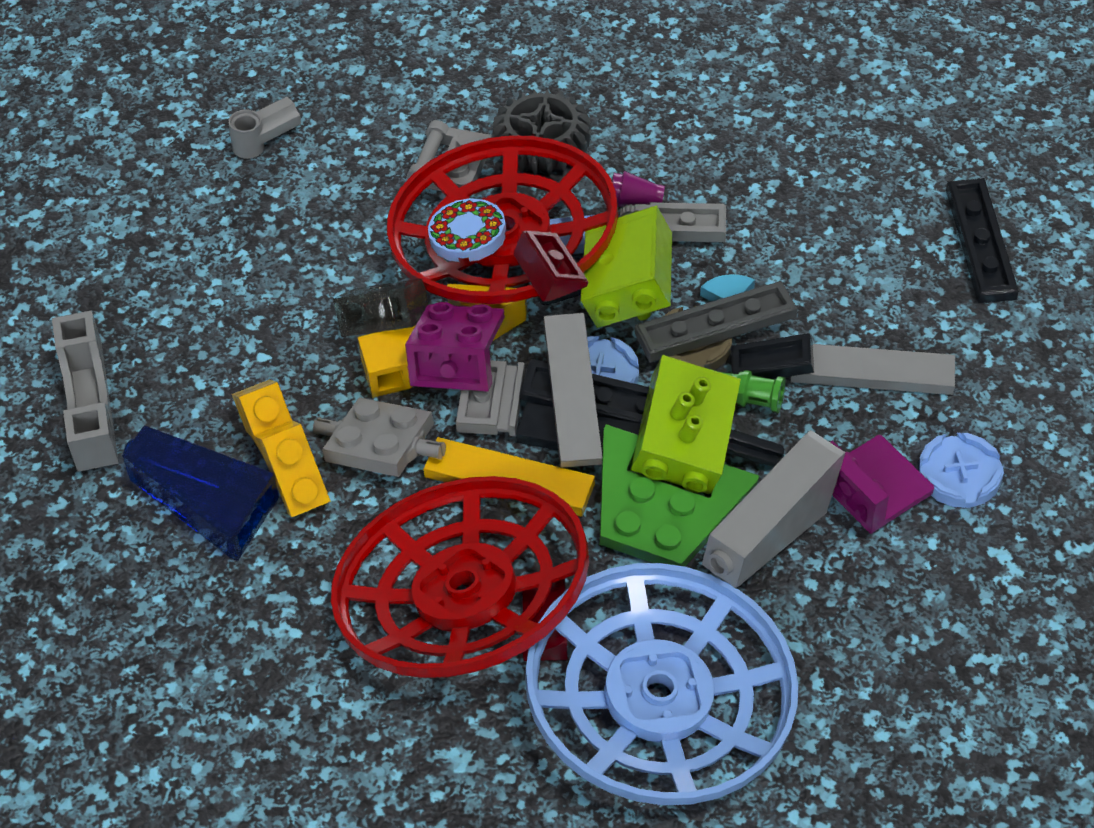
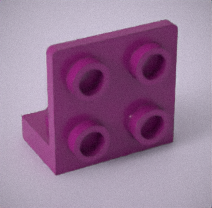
M447 302L427 305L405 344L410 386L489 391L492 385L489 347L505 318L504 309L491 308L484 304L472 307L453 306Z
M877 435L850 453H845L832 496L872 534L932 495L934 485L882 435ZM833 440L830 442L840 448Z

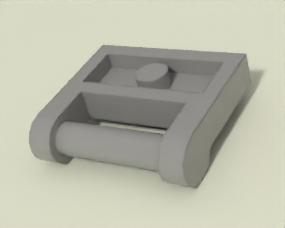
M439 120L431 121L426 130V142L416 164L410 167L407 173V180L418 169L435 158L440 144L448 145L447 151L470 142L492 138V136L450 128L446 123ZM486 159L471 162L450 171L446 175L460 188L467 183L479 179ZM434 183L426 188L441 191Z

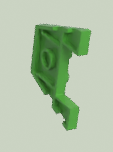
M606 424L603 432L599 545L651 563L686 566L706 545L709 534L758 484L759 475L724 464L723 473L714 487L711 497L708 498L631 472L629 469L633 461L638 435Z

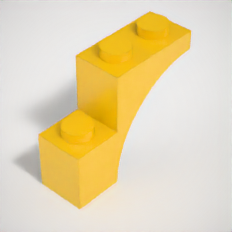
M269 379L233 393L232 397L244 428L261 452L289 516L294 517L331 502L302 425L292 420L278 382Z

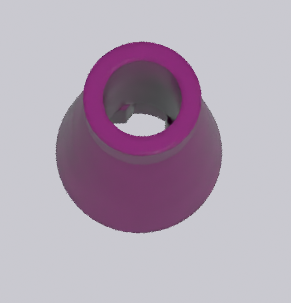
M624 170L622 174L613 173L612 183L616 191L618 207H625L631 204L650 205V202L662 203L665 190L664 185L653 183Z

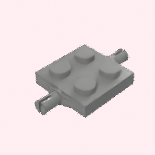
M359 397L342 420L334 421L317 417L313 424V432L315 434L331 436L322 449L325 462L399 477L407 464L416 457L422 455L441 460L446 451L444 442L425 439L434 425L431 411Z

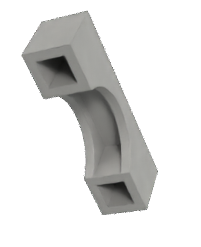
M92 310L52 318L55 349L61 368L67 401V410H63L66 438L76 469L80 472L118 464L102 342Z

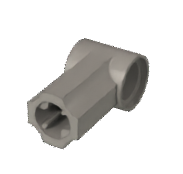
M285 97L256 112L246 109L233 113L229 118L233 153L244 159L257 157L263 152L265 142L300 125L301 117L294 102Z

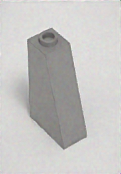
M812 430L806 433L709 534L702 565L734 588L739 587L827 513L846 452Z

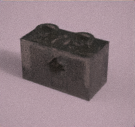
M423 278L354 288L333 298L341 337L415 326L425 308L429 305L425 285L422 281Z

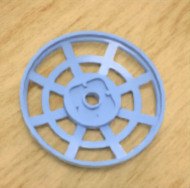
M636 563L609 568L586 577L582 591L568 614L590 598L622 587H627L630 611L604 620L593 627L588 633H585L566 615L546 637L528 649L525 670L527 700L534 722L546 743L563 763L586 781L611 794L636 802L657 805H692L718 799L741 789L761 775L775 760L785 744L798 706V679L795 662L784 636L769 615L754 600L729 583L711 574L685 566L663 563ZM659 584L680 587L703 594L715 601L702 621L695 617L676 611L648 609L645 585ZM568 589L549 606L538 623L555 609ZM730 610L740 616L758 634L770 652L774 663L748 670L737 649L724 635L717 631ZM651 624L673 626L692 633L684 646L668 640L654 639ZM627 627H634L636 643L624 648L617 656L599 644L601 640L614 632ZM554 630L558 631L576 647L567 665L565 691L539 690L540 661L547 641ZM708 643L722 655L733 674L712 678L707 665L699 657ZM587 657L607 671L604 691L579 692V674ZM779 680L782 693L781 714L775 734L771 741L768 742L747 734L745 731L748 728L753 711V687ZM654 683L663 684L669 688L671 694L666 697H657L651 694L647 687ZM738 691L739 709L733 726L709 715L714 696ZM543 708L569 709L571 718L580 733L598 750L596 755L587 764L573 755L554 734L546 720ZM608 709L613 719L621 727L607 742L591 726L583 710ZM697 730L721 741L708 752L687 760L685 759L680 742L681 739L692 735ZM636 737L647 741L661 742L666 762L643 760L628 755L624 751ZM733 748L759 757L745 772L734 779L714 787L697 790L690 773L716 763L729 754ZM616 762L642 773L671 775L677 792L639 789L612 780L603 774Z

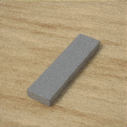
M584 313L544 316L543 324L560 468L601 465L603 457Z
M813 344L814 373L791 376V382L953 395L955 389V355Z

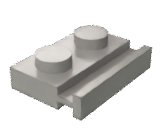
M490 360L492 385L489 391L461 390L456 430L460 433L497 435L498 432H509V436H516L525 364L524 362H518V366L507 365L506 361Z

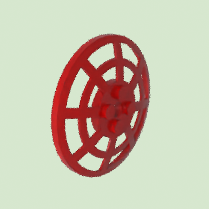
M536 136L486 138L446 151L413 173L400 188L391 204L387 217V236L393 258L401 271L412 282L428 292L449 300L471 304L518 302L539 296L533 285L506 290V287L530 282L526 274L508 278L510 267L519 265L514 257V250L522 232L557 233L559 237L571 235L566 248L572 255L578 248L585 231L606 225L599 241L588 254L577 262V265L584 273L608 248L615 233L618 220L617 196L612 180L601 164L587 153L570 144ZM518 155L550 158L566 163L573 168L558 183L540 175L518 173ZM503 156V174L480 178L460 188L446 175L450 171L471 162ZM585 175L599 189L606 204V212L584 218L581 204L571 192L573 187ZM434 183L445 194L446 197L433 210L426 226L404 222L405 215L412 203L429 185ZM502 186L501 193L482 199L497 205L504 213L506 230L509 231L505 232L506 238L503 245L493 254L477 261L469 262V258H459V262H447L444 258L438 256L431 247L428 225L432 216L447 204L457 200L469 199V196L483 190ZM517 186L535 187L548 193L542 199L537 200L529 195L517 193ZM562 201L569 209L573 221L551 225L548 211L558 202ZM401 235L425 239L428 256L436 267L421 273L412 268L404 256ZM474 263L493 267L492 278L472 276L461 272V270ZM449 276L467 285L489 287V291H469L452 288L435 281Z
M497 476L469 477L444 482L423 489L398 501L367 524L349 544L337 565L332 581L331 605L334 619L346 643L361 658L383 670L398 675L420 678L452 677L474 673L501 664L526 651L546 637L566 617L576 603L586 582L589 567L588 542L580 519L570 505L554 492L536 483L517 478ZM481 498L512 499L532 504L540 509L529 523L523 527L505 520L481 519ZM463 501V521L440 527L421 536L417 540H414L400 527L407 521L429 510ZM553 517L561 522L568 531L577 552V558L553 567L547 547L538 537ZM480 533L500 534L511 537L514 540L502 551L493 545L480 543ZM463 536L462 544L446 548L433 556L426 551L443 541ZM385 537L401 551L386 568L377 588L352 585L363 561ZM529 548L538 559L540 571L516 577L512 563ZM414 562L420 569L413 579L411 589H393L402 571L409 563ZM575 575L568 591L555 609L540 623L531 621L545 604L551 591L552 583ZM462 584L471 585L463 590H455L458 586ZM538 588L533 601L521 615L507 609L515 593ZM349 600L375 603L378 621L387 636L364 645L352 627L349 615ZM390 604H415L420 617L399 629L392 619ZM492 620L505 627L489 637L467 643L470 629L480 627ZM432 627L451 631L448 645L427 644L414 638ZM515 633L522 635L496 650L473 658L463 659L465 654L492 647ZM402 646L419 654L445 656L443 663L420 664L398 661L381 654Z

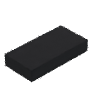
M807 333L731 346L732 373L739 374L740 371L748 370L752 372L753 376L776 379L778 376L790 377L814 373L813 341L811 335Z

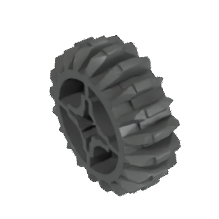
M549 88L545 93H537L533 89L532 94L525 95L519 92L517 100L509 98L505 106L499 107L497 116L494 117L492 136H536L570 144L586 152L591 141V122L584 110V105L577 104L575 97L566 98L563 91L556 95L551 94ZM518 155L520 173L532 170L534 175L539 171H546L551 175L552 170L558 169L564 172L567 166L566 163L550 158Z

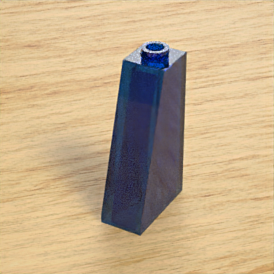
M145 425L135 438L128 441L124 448L122 457L129 479L228 557L239 561L279 499L274 473Z

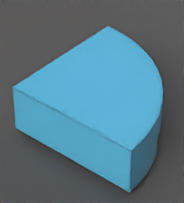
M736 274L718 276L701 286L700 296L712 302L754 289L755 279Z

